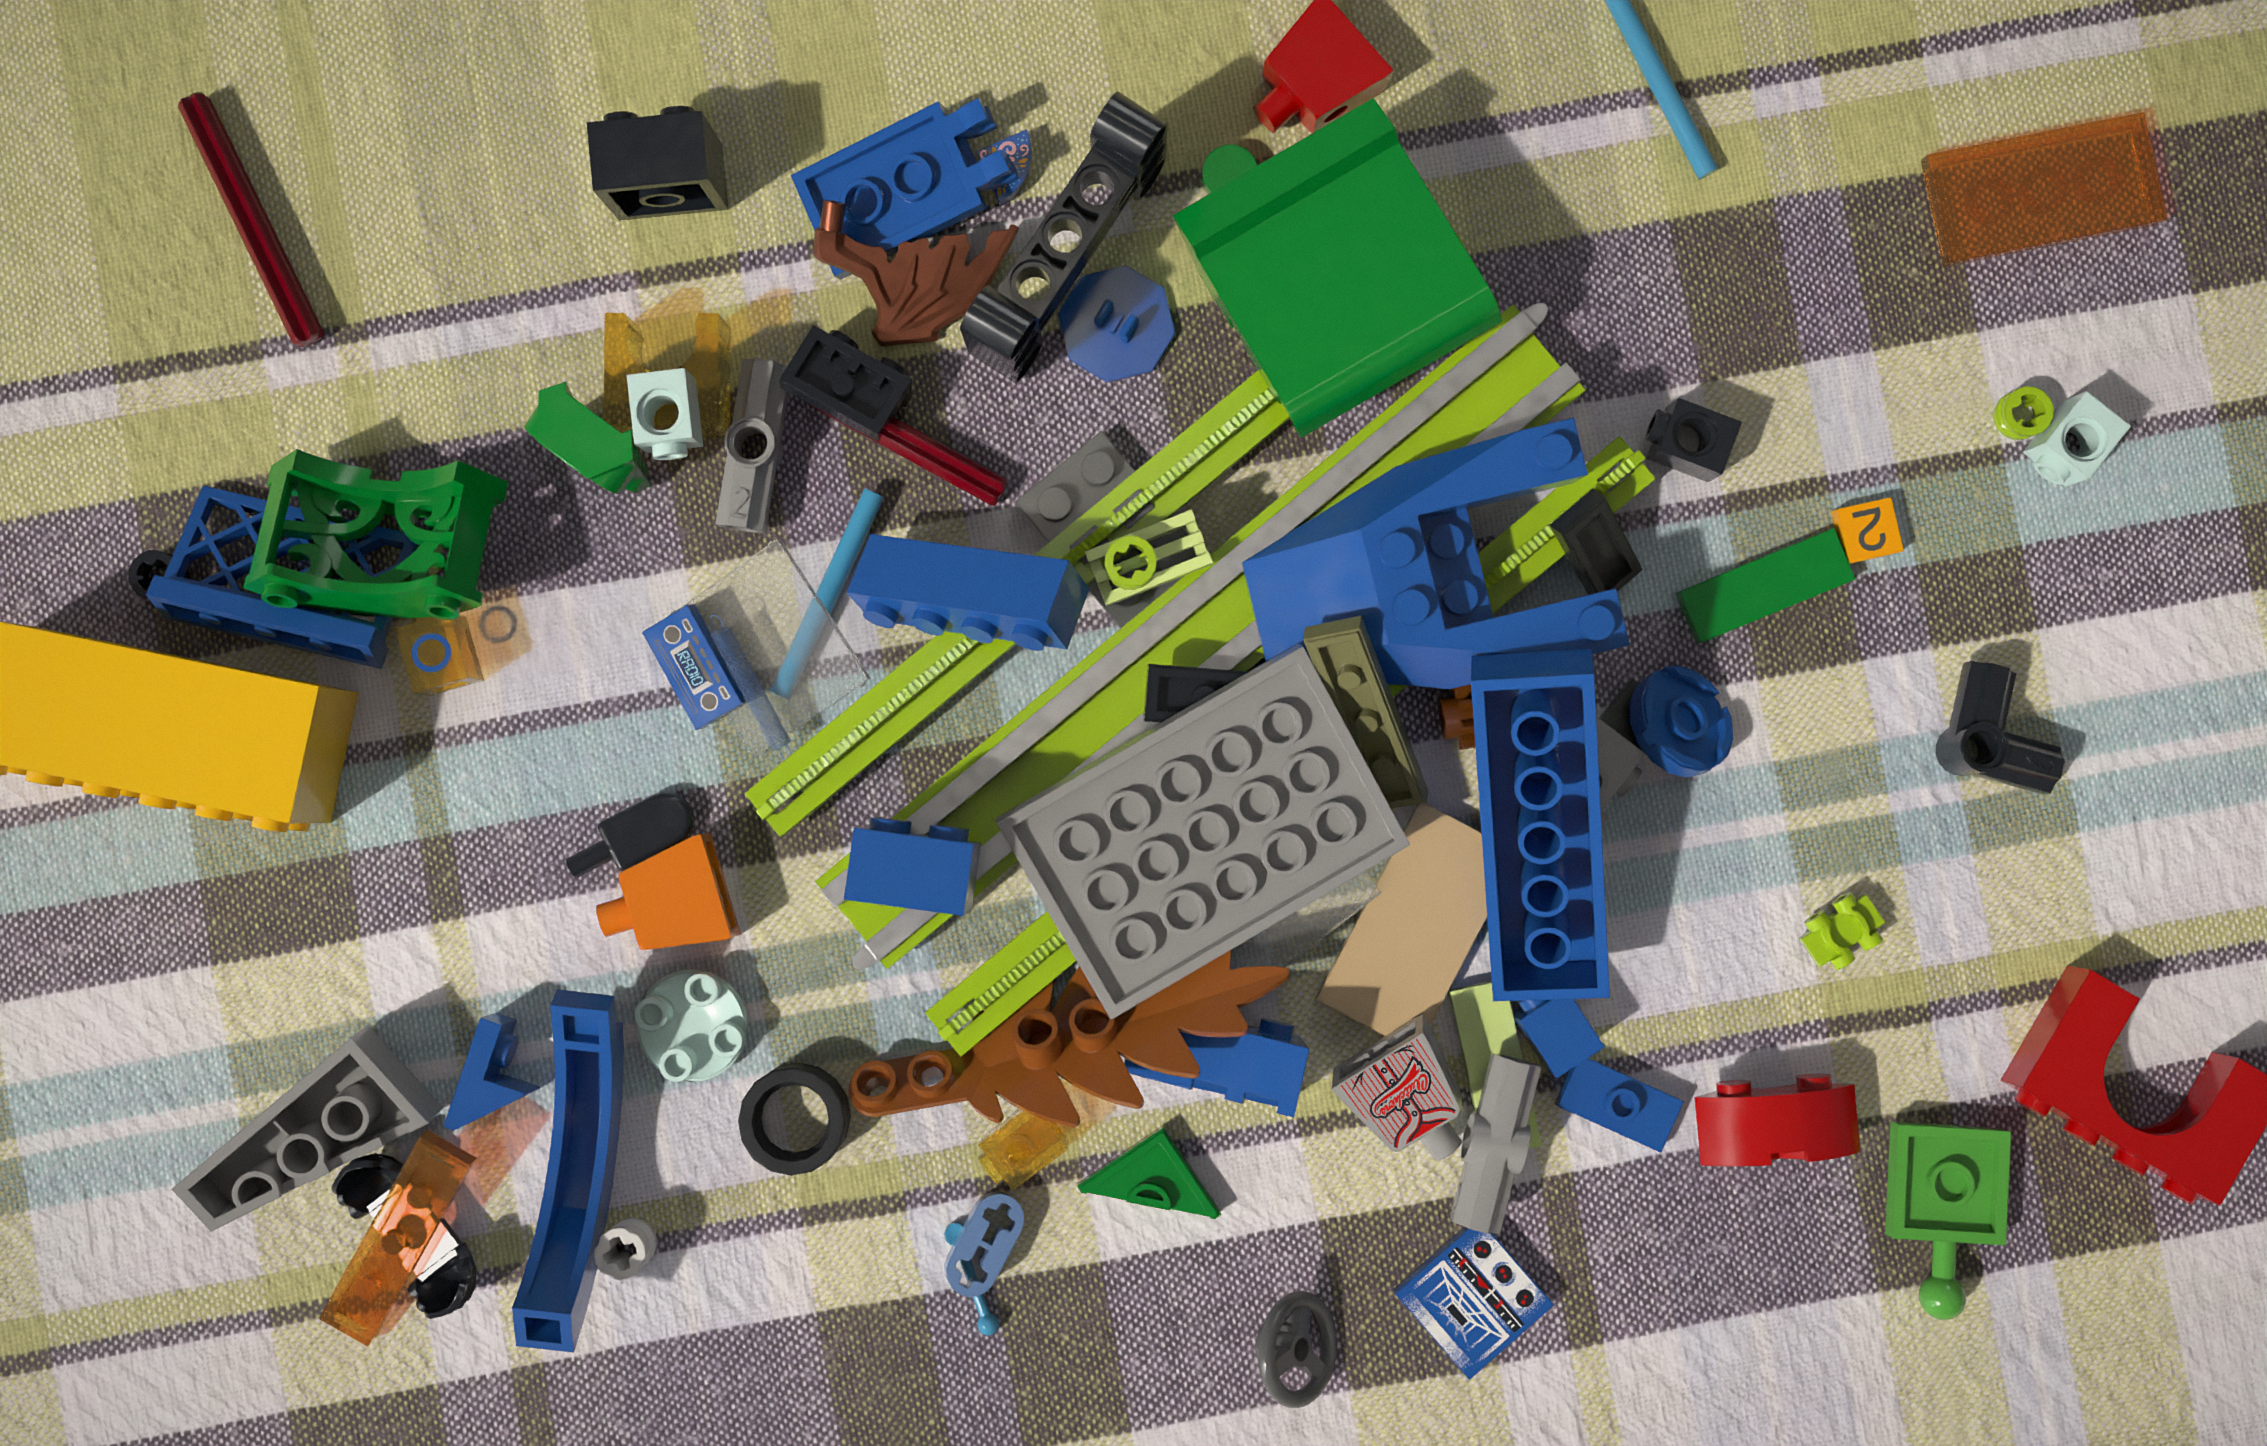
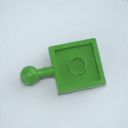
M1890 1121L1885 1234L1893 1239L1933 1241L1932 1274L1920 1286L1919 1301L1924 1311L1930 1316L1939 1320H1950L1961 1314L1967 1300L1964 1287L1955 1278L1957 1243L2006 1245L2011 1131L2003 1128Z

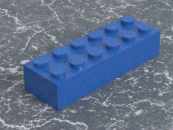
M1592 649L1472 656L1471 691L1493 1002L1610 998Z

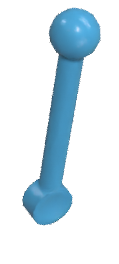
M957 1221L948 1224L944 1232L947 1243L953 1245L964 1224ZM960 1259L959 1261L967 1282L971 1277L978 1278L972 1261ZM984 1294L973 1297L980 1316L977 1323L979 1331L986 1336L995 1334L1000 1326L997 1316L990 1313Z

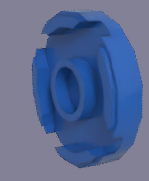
M1675 665L1655 671L1635 686L1629 702L1630 724L1638 745L1654 764L1669 774L1686 778L1704 774L1720 764L1728 756L1733 742V725L1728 707L1726 706L1721 709L1720 703L1715 698L1719 694L1718 690L1709 680L1695 670Z

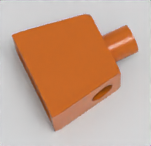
M711 833L692 836L619 873V882L624 897L596 906L597 919L606 937L634 929L636 940L641 950L721 941L741 935Z

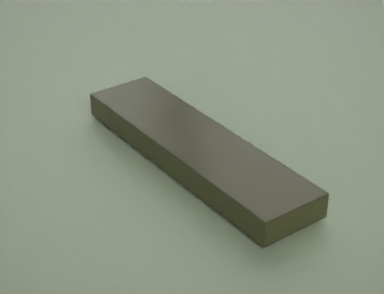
M1362 616L1305 627L1303 640L1314 668L1390 808L1427 803V785Z

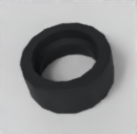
M798 1062L778 1066L754 1082L742 1100L738 1124L741 1141L753 1160L771 1172L793 1176L812 1172L835 1155L847 1137L851 1113L848 1097L835 1077L818 1066ZM792 1085L808 1087L817 1093L826 1105L828 1114L826 1133L819 1143L808 1150L799 1152L782 1150L773 1144L764 1132L762 1123L764 1105L771 1094L782 1087Z

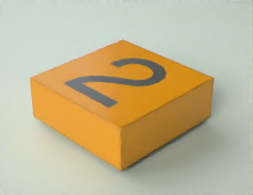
M1891 497L1831 511L1836 534L1849 564L1904 551Z

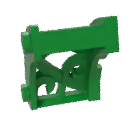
M299 449L271 465L266 485L270 487L250 573L246 576L244 582L246 590L261 594V599L264 602L275 607L294 608L298 604L331 612L370 617H436L451 620L458 618L460 612L482 606L484 594L477 591L476 586L492 507L505 501L507 481L459 460L432 469L402 471L400 481L372 479V469L327 460ZM291 495L298 497L305 522L285 520ZM342 509L360 512L356 519L346 522L342 515H340ZM384 515L396 516L397 522L405 535L412 542L420 546L399 565L373 578L348 557L338 541H349L365 536L380 523ZM418 517H429L424 521L429 530L420 529L415 526ZM281 537L314 541L315 544L302 543L292 546L287 552L293 561H309L310 568L307 571L299 572L275 564ZM443 549H449L447 561L440 553ZM445 570L444 577L435 575L437 572ZM336 573H337V575H338L342 580H336V579H334L335 576H336Z

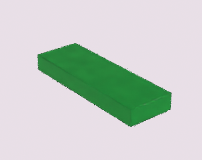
M1833 528L1676 592L1675 595L1696 644H1699L1856 579L1836 531Z

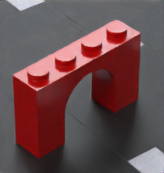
M2067 965L2000 1081L2018 1091L2014 1100L2025 1108L2043 1117H2046L2049 1111H2052L2067 1120L2062 1129L2075 1138L2094 1147L2098 1140L2115 1149L2111 1159L2142 1176L2145 1175L2147 1170H2150L2162 1177L2164 1181L2160 1188L2170 1195L2192 1206L2197 1198L2221 1206L2267 1126V1074L2240 1058L2211 1052L2185 1099L2174 1113L2150 1126H2130L2115 1112L2107 1097L2104 1085V1069L2111 1048L2140 998L2091 969Z

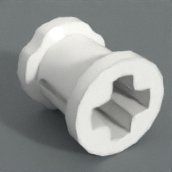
M634 1217L623 1219L615 1224L612 1229L600 1237L599 1244L595 1248V1263L603 1274L610 1275L617 1280L628 1279L638 1273L641 1267L647 1264L656 1253L658 1243L655 1231L646 1221ZM620 1241L624 1245L633 1243L636 1247V1252L632 1256L629 1252L619 1253L616 1245Z

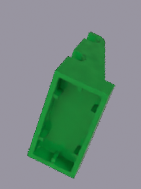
M1374 97L1173 215L1203 283L1232 328L1235 327L1248 355L1279 405L1283 404L1300 438L1502 322L1498 304L1488 284L1399 143L1395 127Z

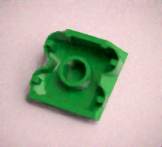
M566 382L539 390L538 406L524 425L525 430L538 443L584 477L614 494H621L624 489L633 493H640L642 490L651 487L645 462L639 448L634 444L632 430L624 433L619 432L577 401Z

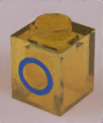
M459 615L458 618L451 620L436 617L411 618L413 623L395 628L413 694L434 696L484 681L465 616Z

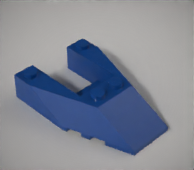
M1574 418L1516 431L1396 466L1242 562L1265 662L1296 644L1302 645L1310 658L1303 640L1305 627L1356 616H1362L1389 685H1408L1437 689H1452L1471 684L1472 656L1577 649H1592V654L1629 646L1630 643L1616 588L1494 618L1467 512L1469 508L1573 484L1588 475Z

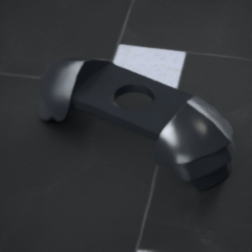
M377 1153L358 1157L350 1161L348 1165L343 1166L332 1185V1192L337 1195L338 1203L348 1207L350 1216L354 1219H361L368 1214L373 1216L417 1275L409 1284L407 1290L409 1295L417 1299V1309L424 1312L426 1318L442 1317L462 1308L466 1301L470 1300L476 1288L477 1268L467 1243H462L414 1177L416 1175L408 1166L392 1156ZM407 1213H419L428 1221L430 1234L425 1242H413L404 1234L402 1222Z

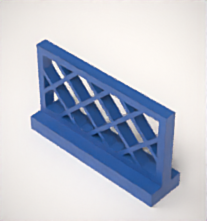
M203 485L164 577L154 575L146 593L148 599L165 619L382 669L389 652L385 640L394 618L376 616L374 622L350 617L349 613L336 614L331 611L298 604L294 608H280L264 602L261 599V594L241 591L235 579L250 572L254 555L228 567L219 548L247 534H250L256 545L258 540L256 530L261 527L267 500ZM214 505L237 510L242 519V522L211 536L206 527ZM288 506L285 520L305 522L301 508ZM246 513H251L255 515L248 518ZM376 526L370 533L358 538L363 541L356 544L355 540H349L348 542L351 547L345 549L344 552L352 561L358 559L365 572L374 578L399 565L420 545L412 542L404 532ZM203 534L205 540L200 541V538ZM287 538L281 541L276 559L288 554L287 552L292 546L311 543L313 540ZM384 545L402 549L395 565L375 575L364 558V555ZM210 552L213 553L222 571L201 581L184 578L190 562ZM308 567V568H306V569H304V570H302V571H300V572H305V571H307L310 567ZM229 583L232 589L221 586Z

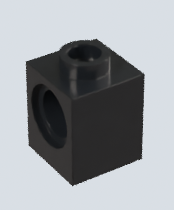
M1678 398L1665 407L1664 411L1657 409L1645 435V440L1652 443L1646 459L1705 482H1710L1723 474L1742 422ZM1679 426H1688L1697 433L1699 437L1697 452L1688 451L1679 444L1677 439Z

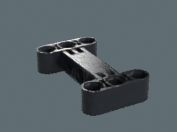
M1119 91L1112 95L1092 127L1090 133L1091 150L997 290L989 285L985 286L968 308L961 322L960 331L969 354L1015 384L1023 378L1042 347L1041 331L1131 197L1133 196L1141 200L1161 172L1166 160L1168 130L1166 122ZM1093 184L1107 186L1113 193L1111 199L1101 205L1088 203L1082 197V194L1087 187ZM1061 231H1072L1081 238L1080 245L1071 252H1059L1050 245V242ZM1031 277L1044 279L1050 285L1048 293L1038 300L1023 298L1018 290L1021 284Z

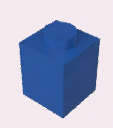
M1574 999L1518 1001L1521 1008L1513 1013L1514 1022L1546 1071L1554 1077L1562 1076L1605 1047Z

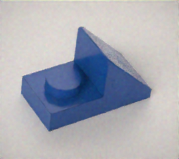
M499 1013L480 1018L443 1127L456 1130L540 1089L537 1085L500 1073L501 1068H508L518 1046V1037L512 1035L517 1019Z

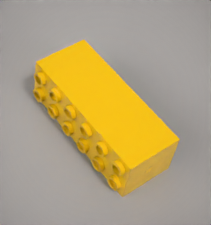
M0 621V775H7V772L26 775L25 781L49 786L63 787V784L80 786L83 793L103 797L119 798V795L139 798V804L156 808L175 810V807L196 809L195 815L223 821H231L232 818L252 821V827L264 830L288 832L289 829L309 832L310 823H331L359 692L34 626Z

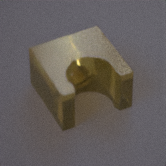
M605 313L603 420L621 433L632 430L633 433L627 375L655 371L648 370L643 363L641 350L644 337L640 327L625 313ZM698 313L694 323L697 335L694 351L687 362L676 369L685 368L696 379L702 438H725L726 432L730 427L731 327L719 313ZM666 404L657 410L654 416L656 430L669 429L676 423L679 415L676 404Z

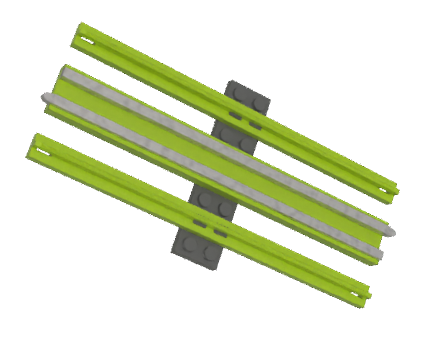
M1457 234L1458 238L1460 239L1461 243L1463 244L1464 241H1463V240L1459 237V235ZM1537 303L1519 312L1514 304L1501 314V323L1465 343L1211 553L1210 556L1213 561L1211 566L1107 607L1086 558L1085 551L1173 517L1180 509L1290 420V417L1283 404L1279 405L1260 372L1256 371L1136 471L1106 435L1100 431L1017 499L1016 504L1048 542L1034 556L1069 560L1089 587V592L1120 629L891 819L911 821L910 833L929 835L930 825L969 829L968 841L981 842L974 899L1018 862L998 827L995 818L1160 724L1158 722L1143 721L1147 664L1250 672L1265 663L1242 562L1396 466L1516 431L1545 425L1586 391L1579 383L1581 379L1567 363L1560 366L1533 334L1534 330L1547 315V305ZM1618 436L1585 464L1588 475L1573 484L1554 489L1478 552L1493 614L1565 555L1550 524L1592 488L1606 498L1614 514L1656 479L1642 463L1646 458L1640 450L1634 453L1621 436ZM1618 462L1621 463L1617 468H1615L1611 473H1609V474H1608L1605 478H1603L1600 482L1597 481L1602 475H1604V474H1605L1608 470H1610L1614 465H1616ZM1628 473L1630 474V475H1629L1628 477H1626L1622 482H1620L1616 487H1614L1610 492L1607 493V490H1609L1613 485H1615V484H1616L1619 480H1621L1625 475H1627ZM1181 528L1148 541V543L1155 549L1188 536V534ZM1193 547L1156 561L1155 573L1195 558L1196 554ZM1131 548L1126 556L1116 555L1114 565L1140 555L1142 551ZM1105 559L1100 560L1103 569L1105 568ZM1147 565L1136 570L1145 571ZM1135 570L1121 576L1132 579ZM1108 580L1112 590L1119 588L1111 580ZM944 631L942 635L935 636L744 794L756 807V812L761 819L766 820L779 837H784L1017 644L1013 641L994 639L991 643H981L961 633ZM1388 684L1393 697L1407 686ZM800 790L803 791V793L800 796L793 800L779 813L776 811L789 799H791L795 794H797ZM850 853L815 881L820 887V891L833 907H838L866 941L853 959V967L856 969H865L878 961L886 969H889L953 916V914L844 900ZM1046 911L930 1007L925 1014L939 1030L937 1033L944 1041L947 1040L961 1057L1071 966L1076 959L1050 914ZM973 998L975 999V1001L972 1004H970L966 1009L959 1013L955 1018H953L951 1021L948 1020L952 1015H954L970 1000H972ZM984 1010V1012H983L982 1014H980L976 1019H974V1020H973L970 1024H968L964 1029H962L960 1032H958V1030H959L962 1026H964L968 1021H970V1020H971L974 1016H976L980 1011Z

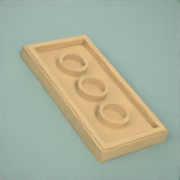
M1426 803L1416 804L1403 829L1410 845L1392 855L1386 861L1315 997L1316 1000L1384 1036H1387L1422 1013L1428 1020L1429 1025H1431L1487 918L1481 832Z

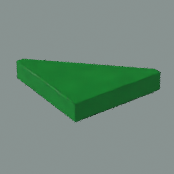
M1164 1125L1077 1183L1078 1189L1083 1194L1091 1193L1154 1208L1172 1209L1208 1216L1211 1219H1216L1222 1215L1221 1210Z

